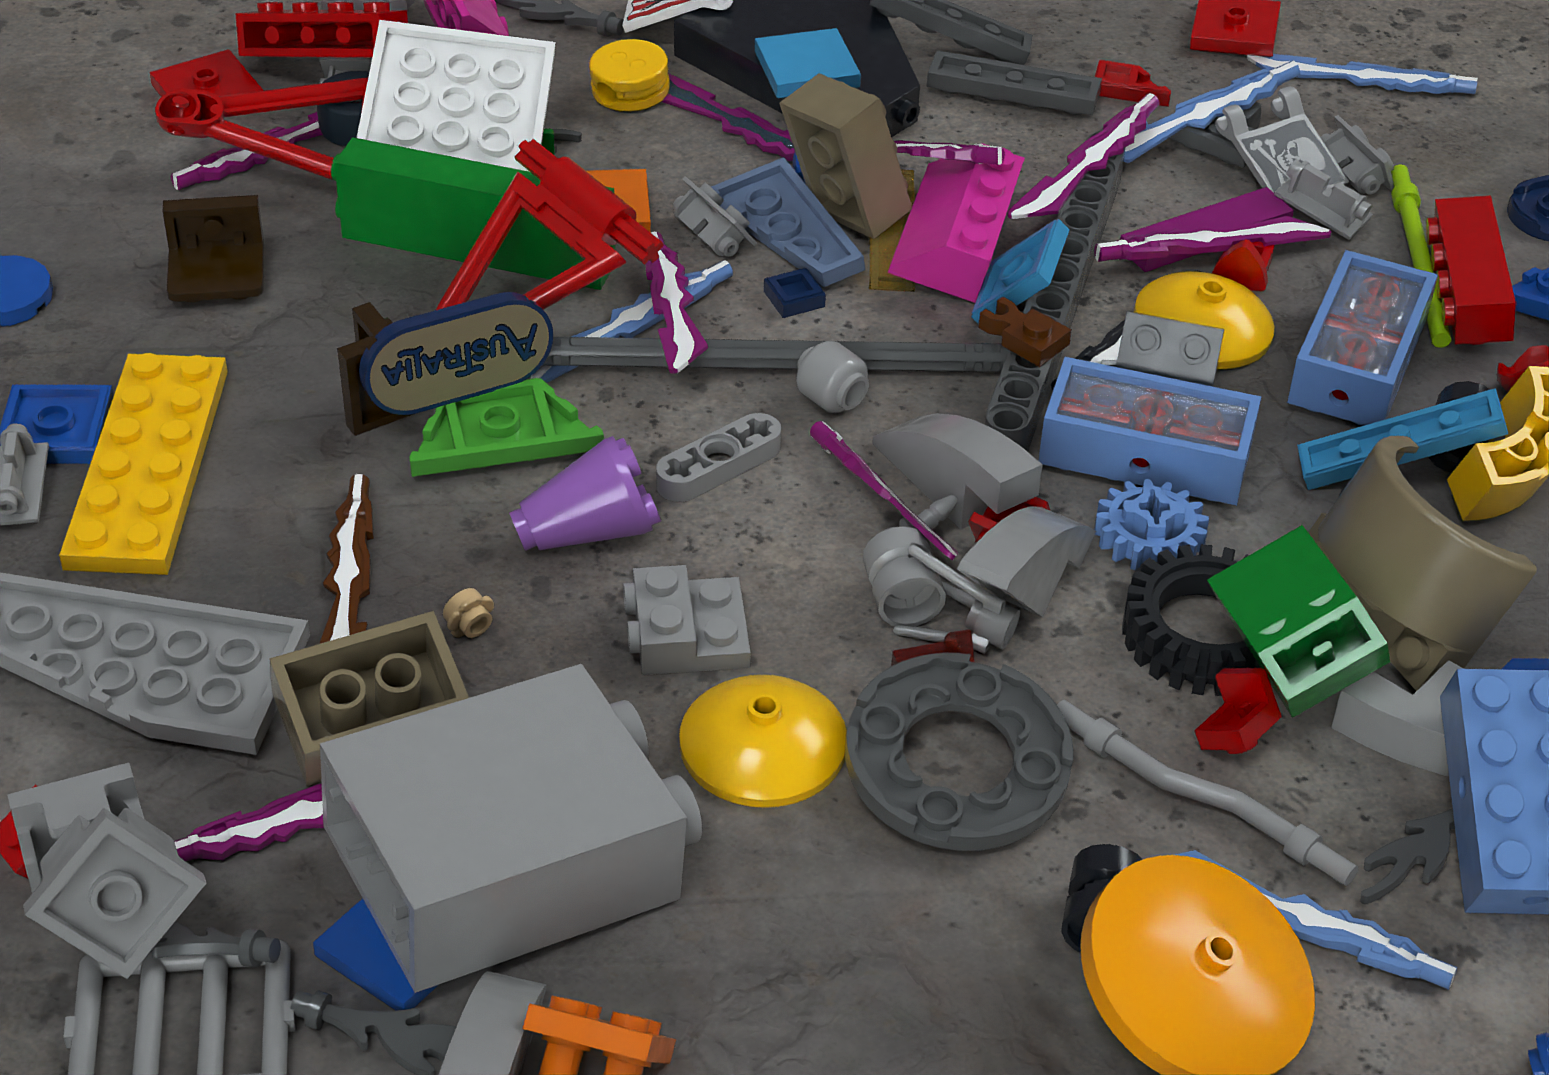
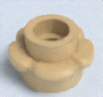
M467 588L456 593L449 599L443 609V617L448 622L447 627L451 630V634L456 638L463 635L474 638L484 633L492 623V615L489 612L494 609V602L489 596L482 597L474 588Z

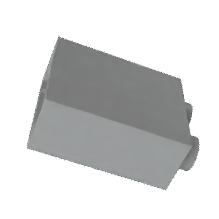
M582 664L320 743L323 827L415 993L680 899L685 847L699 842L702 836L701 815L694 794L687 782L679 775H673L664 779L659 777L648 761L649 749L646 732L634 706L627 700L609 704Z

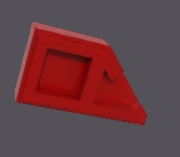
M1099 60L1095 77L1102 78L1099 96L1139 102L1146 94L1151 93L1158 98L1160 106L1169 107L1171 90L1166 86L1162 87L1154 84L1150 80L1151 74L1141 66Z

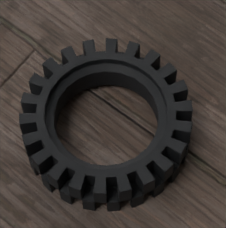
M1201 544L1199 555L1193 556L1190 545L1178 546L1177 559L1168 549L1158 553L1157 562L1148 558L1142 563L1141 571L1136 570L1132 576L1131 585L1129 584L1122 623V635H1126L1125 646L1128 652L1135 650L1134 661L1140 667L1151 662L1149 675L1156 680H1159L1168 672L1171 674L1168 686L1180 690L1184 680L1194 682L1191 694L1204 695L1205 685L1213 684L1215 696H1222L1215 678L1216 674L1222 669L1261 668L1245 641L1230 644H1211L1184 637L1165 623L1160 614V609L1171 599L1180 596L1204 595L1216 597L1207 579L1237 563L1233 561L1235 550L1224 547L1222 557L1212 556V545Z

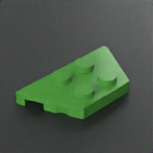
M541 378L527 379L521 383L497 389L490 393L435 408V414L428 418L422 430L423 442L418 452L412 451L409 456L411 476L484 468L493 465L585 453L604 440V434L597 425L589 428L578 419V409L566 399L558 397L554 389Z

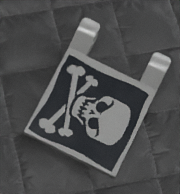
M1289 86L1278 91L1280 98L1274 99L1271 102V110L1282 121L1249 131L1242 108L1235 104L1225 107L1222 110L1225 116L1219 117L1215 122L1218 132L1233 142L1262 188L1268 187L1275 193L1290 178L1286 173L1295 160L1301 163L1306 160L1310 162V165L1329 175L1331 178L1327 187L1333 189V186L1338 181L1345 186L1349 183V180L1305 115L1300 95L1295 87Z

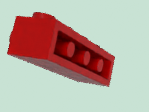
M283 2L257 3L258 11L235 13L239 56L372 58L379 21L408 23L407 10H390L389 2L363 3L364 10H354L353 2L327 3L328 10H318V2L292 3L293 10H283Z
M1491 195L1435 199L1434 217L1426 219L1427 244L1431 245L1432 269L1437 271L1438 274L1436 287L1438 298H1442L1443 326L1452 327L1455 344L1481 345L1488 342L1513 341L1516 301Z

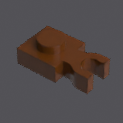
M1005 297L997 300L996 314L988 309L980 312L978 327L989 334L1002 336L1001 346L1039 367L1070 345L1072 329L1035 309L1030 310L1026 314L1018 310L1015 303Z

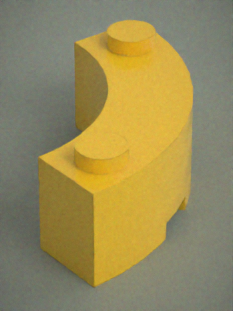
M1529 366L1501 400L1500 404L1509 433L1505 435V439L1489 443H1476L1447 478L1463 521L1493 518L1516 509L1531 498L1549 477V367Z

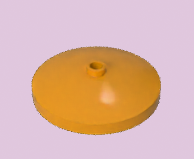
M1162 855L1137 861L1124 868L1095 897L1085 917L1081 933V962L1085 981L1093 1002L1104 1022L1117 1039L1140 1061L1161 1075H1275L1296 1057L1304 1046L1313 1023L1315 1011L1313 977L1304 949L1292 927L1274 904L1256 887L1237 874L1217 864L1189 856Z

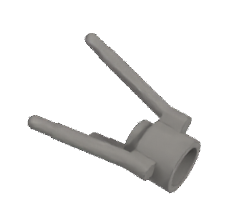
M910 545L908 547L910 555L959 587L955 588L942 581L946 595L971 608L966 619L965 628L972 630L973 634L965 635L904 625L894 626V634L914 639L969 647L983 654H986L990 644L1002 650L1005 649L1017 627L1020 610L1005 604L1006 600L988 593L918 546Z

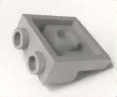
M686 565L633 568V583H623L625 615H635L636 621H627L629 654L640 653L642 675L750 668L751 652L739 577L688 580Z

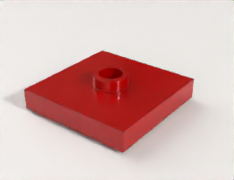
M1199 0L1191 34L1190 49L1273 57L1281 1Z
M229 49L150 72L151 84L161 97L167 92L179 88L205 90L218 97L264 91ZM181 96L172 98L175 103L180 105L189 102Z

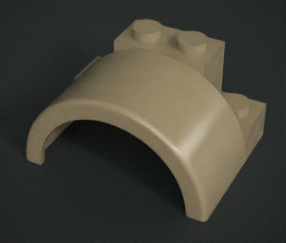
M1388 436L1380 439L1375 444L1329 512L1321 513L1308 533L1358 597L1388 643L1390 662L1417 691L1448 660L1463 669L1466 667L1536 574L1537 568L1525 555L1499 548L1469 533L1423 499L1404 478L1397 465L1404 453L1414 454L1419 449V446L1407 436Z

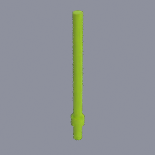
M1402 164L1396 165L1394 170L1391 171L1394 186L1391 196L1395 210L1401 214L1413 267L1434 273L1418 210L1421 204L1418 188L1415 184L1411 183L1407 166ZM1435 285L1427 324L1432 344L1435 347L1443 348L1450 344L1451 336L1448 326H1443L1442 300L1437 296V287Z

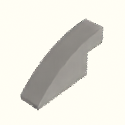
M936 413L919 416L873 436L872 444L932 502L949 495L957 497V504L948 518L960 530L970 526L968 520L973 512L983 515L989 506L996 514H999L1039 495L1043 464L1019 444L999 431L976 420L958 415Z
M1030 506L1015 511L986 532L961 559L957 570L992 595L1043 617L1066 564L1080 569L1096 531L1089 526L1043 507Z
M1448 660L1413 695L1379 674L1372 672L1340 691L1331 728L1365 747L1400 762L1440 775L1449 776L1440 695L1455 671L1463 668Z
M486 971L477 982L462 1012L439 1075H521L534 1033L523 1029L529 1003L542 1005L546 984Z

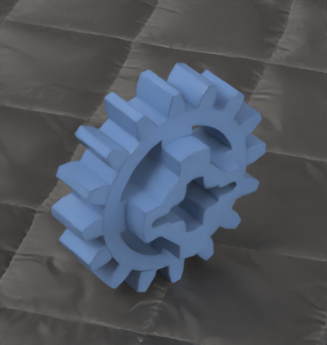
M1145 479L1143 487H1136L1132 482L1125 481L1123 492L1110 488L1107 499L1099 500L1094 530L1096 531L1095 535L1100 536V549L1113 548V561L1117 562L1124 558L1130 559V569L1137 570L1148 558L1157 562L1158 553L1166 549L1177 559L1178 546L1190 545L1193 556H1195L1200 551L1201 544L1205 545L1209 516L1202 515V502L1189 503L1190 492L1188 490L1180 491L1177 494L1171 492L1172 483L1166 482L1162 487L1153 486L1150 479Z

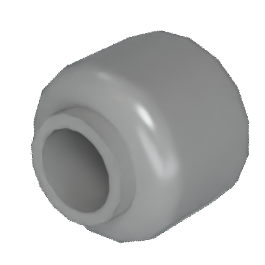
M836 341L819 343L815 347L806 349L798 360L796 376L798 390L826 412L839 413L844 410H851L865 398L869 388L867 365L860 357Z

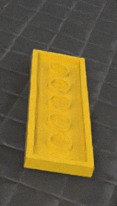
M128 353L59 554L63 571L168 575L228 371L225 357Z

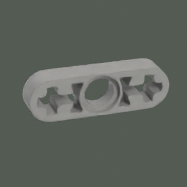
M749 414L665 455L656 465V488L658 493L670 501H689L774 458L781 449L780 422L768 414ZM713 453H724L730 455L731 458L725 461H715L707 456Z

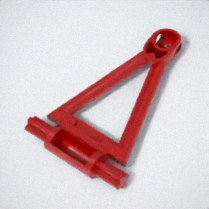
M368 77L219 97L205 90L179 88L167 92L158 100L155 107V115L160 127L171 135L193 138L210 137L333 180L331 177L333 157L226 121L224 117L363 99V108ZM181 96L189 102L180 105L175 103L172 98Z
M532 139L529 143L524 140L518 146L520 151L514 156L515 160L541 180L540 184L536 186L520 172L516 173L435 310L468 302L522 209L585 259L523 294L529 300L535 301L543 310L626 264L625 259L610 245L620 244L644 265L648 261L654 263L660 257L658 251L664 245L662 241L636 221V211L572 159L564 156L557 158L535 139Z

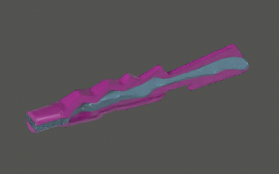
M668 73L670 88L667 96L661 102L722 121L723 132L742 135L747 144H756L763 152L778 154L787 161H793L795 149L788 130L783 131L776 128L767 120L742 107L730 109L713 101L716 99L714 94Z

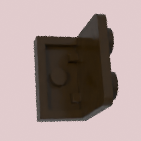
M258 195L163 200L162 212L169 248L167 294L169 300L192 303L213 299H246L257 297L263 293L264 237Z

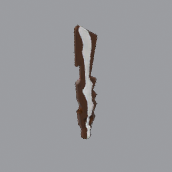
M356 474L350 478L346 500L335 511L338 524L329 534L333 548L326 554L333 568L324 580L323 586L336 595L320 644L367 630V622L357 623L360 598L370 594L371 559L367 549V540L374 539L373 509L368 497L370 480L363 474Z

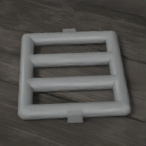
M279 940L281 951L278 960L275 963L262 962L260 965H265L261 1073L239 1075H287L288 1032L296 1031V1016L294 1010L290 1009L293 1000H289L291 949L288 943L283 940ZM152 951L149 952L131 974H141L132 1075H158L166 973L203 970L197 1075H223L228 968L248 967L241 965L238 955L198 954L153 958ZM88 954L82 957L79 963L74 1016L65 1017L63 1038L66 1049L70 1048L68 1075H94L103 977L121 976Z

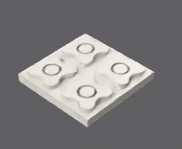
M380 20L357 138L528 171L515 160L514 156L520 151L518 146L524 140L529 143L532 139H535L542 145L556 42Z

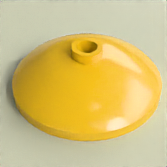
M1185 271L1155 279L1139 292L1134 306V312L1225 329L1217 369L1238 368L1257 361L1269 350L1274 336V321L1263 302L1245 286L1229 278L1212 273Z
M748 675L722 682L701 694L691 704L683 717L680 726L679 744L681 758L687 771L708 792L739 805L779 807L794 804L814 796L836 778L845 761L847 730L845 722L835 705L816 689L782 676Z

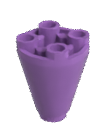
M611 436L602 440L519 503L521 508L509 512L525 551L535 546L539 550L641 535L652 531L653 524L661 522L650 493L646 492L643 484L636 486L633 477L642 473L630 445L627 446L624 438L615 440Z

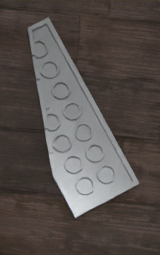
M0 573V667L150 738L257 755L278 708L272 694L269 658L304 649L310 637L308 620Z

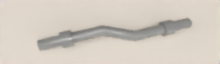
M1062 700L1057 704L1069 729L1084 738V745L1101 757L1105 758L1110 755L1162 790L1234 813L1283 845V852L1301 865L1306 866L1311 863L1344 886H1348L1355 878L1359 869L1358 866L1322 843L1323 837L1304 824L1296 827L1242 791L1171 769L1123 738L1122 730L1106 719L1099 718L1096 720L1066 700Z

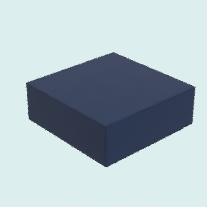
M807 268L764 279V293L782 318L825 307L826 294Z

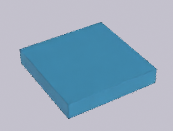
M837 28L755 38V53L777 98L788 97L818 73L837 81H842L851 87H860L861 73Z
M1060 219L1053 220L991 262L972 311L971 318L979 324L980 312L985 309L996 314L997 300L1001 297L1009 299L1017 306L1050 285L1069 233V229Z

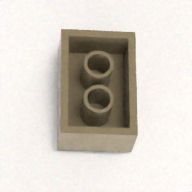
M818 73L779 103L805 183L836 222L875 239L912 209L907 192L908 183L901 172L896 155L897 146L891 138L885 118L886 109L880 98L851 87L842 81H837Z
M434 611L269 658L272 694L307 787L321 783L320 743L469 698Z

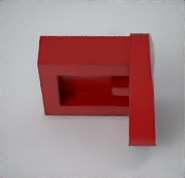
M1247 239L1232 245L1228 250L1223 251V254L1215 264L1212 274L1229 278L1249 290L1262 292L1268 284L1267 271L1272 261L1275 245L1264 246L1261 241L1251 242Z

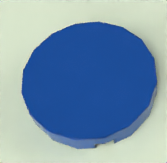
M18 255L0 256V326H11L28 321L37 315V308L43 303L47 306L52 300L53 293L51 277L46 267L32 258Z

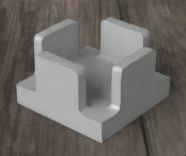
M129 763L7 794L32 894L43 880L40 864L42 858L78 815L88 820L91 824L103 808L117 817L124 808H128L144 819Z
M103 808L91 824L88 820L78 815L44 855L40 862L43 880L23 904L24 914L128 979L207 883L204 873L179 857L175 842L169 835L128 808H124L118 817Z

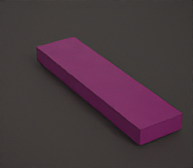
M1268 187L1122 234L1120 240L1129 235H1146L1153 231H1172L1174 228L1192 231L1205 225L1224 231L1283 216L1293 217L1294 210L1282 199L1275 196ZM1198 254L1168 255V258L1132 261L1144 272H1148Z

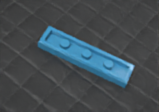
M1495 388L1305 442L1297 446L1303 478L1307 489L1311 490L1352 478L1375 444L1384 437L1407 436L1419 446V449L1414 454L1404 453L1397 465L1509 433Z

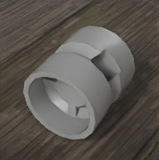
M905 526L889 528L869 540L863 550V562L882 620L891 626L904 625L915 627L930 621L940 613L945 605L946 593L940 575L908 553V547L916 545L933 556L927 538L919 530Z

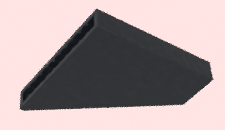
M733 0L732 5L727 9L715 10L702 7L687 12L674 20V56L782 113L779 103L786 97H776L755 53V38L837 28L861 73L860 87L856 89L880 98L886 109L885 118L891 138L917 122L920 113L919 81L888 17L881 14L876 7L869 5L870 0Z

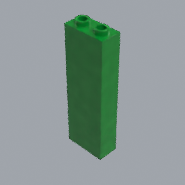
M354 137L351 138L343 151L334 157L331 167V177L336 181L338 198L335 213L337 218H340L342 238L464 262L516 173L520 172L536 186L540 184L541 180L529 171ZM607 187L610 191L614 193V188ZM522 209L488 267L550 280L585 259ZM610 245L613 249L616 250L615 245ZM610 273L585 287L601 290Z

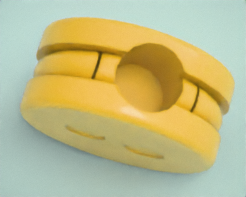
M638 39L611 42L595 51L590 59L589 69L592 78V94L595 100L606 108L616 111L647 109L661 102L669 92L670 82L667 55L661 47L652 42Z

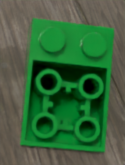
M1303 525L1207 579L1208 584L1256 661L1266 671L1271 685L1292 718L1390 663L1388 643L1358 597Z

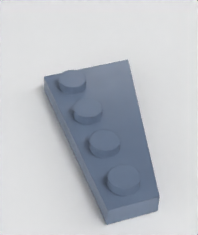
M784 157L711 186L724 200L720 205L721 208L726 210L731 204L750 222L745 229L750 235L798 269L807 268L816 282L823 287L865 270L862 253Z

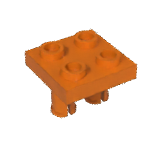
M554 995L551 996L549 1007L529 1003L523 1025L524 1030L543 1034L541 1039L547 1041L538 1075H578L583 1052H590L591 1047L603 1050L602 1055L608 1057L603 1075H642L644 1067L651 1068L652 1062L670 1064L676 1039L659 1035L661 1022L615 1011L612 1012L610 1022L601 1020L599 1018L602 1007Z

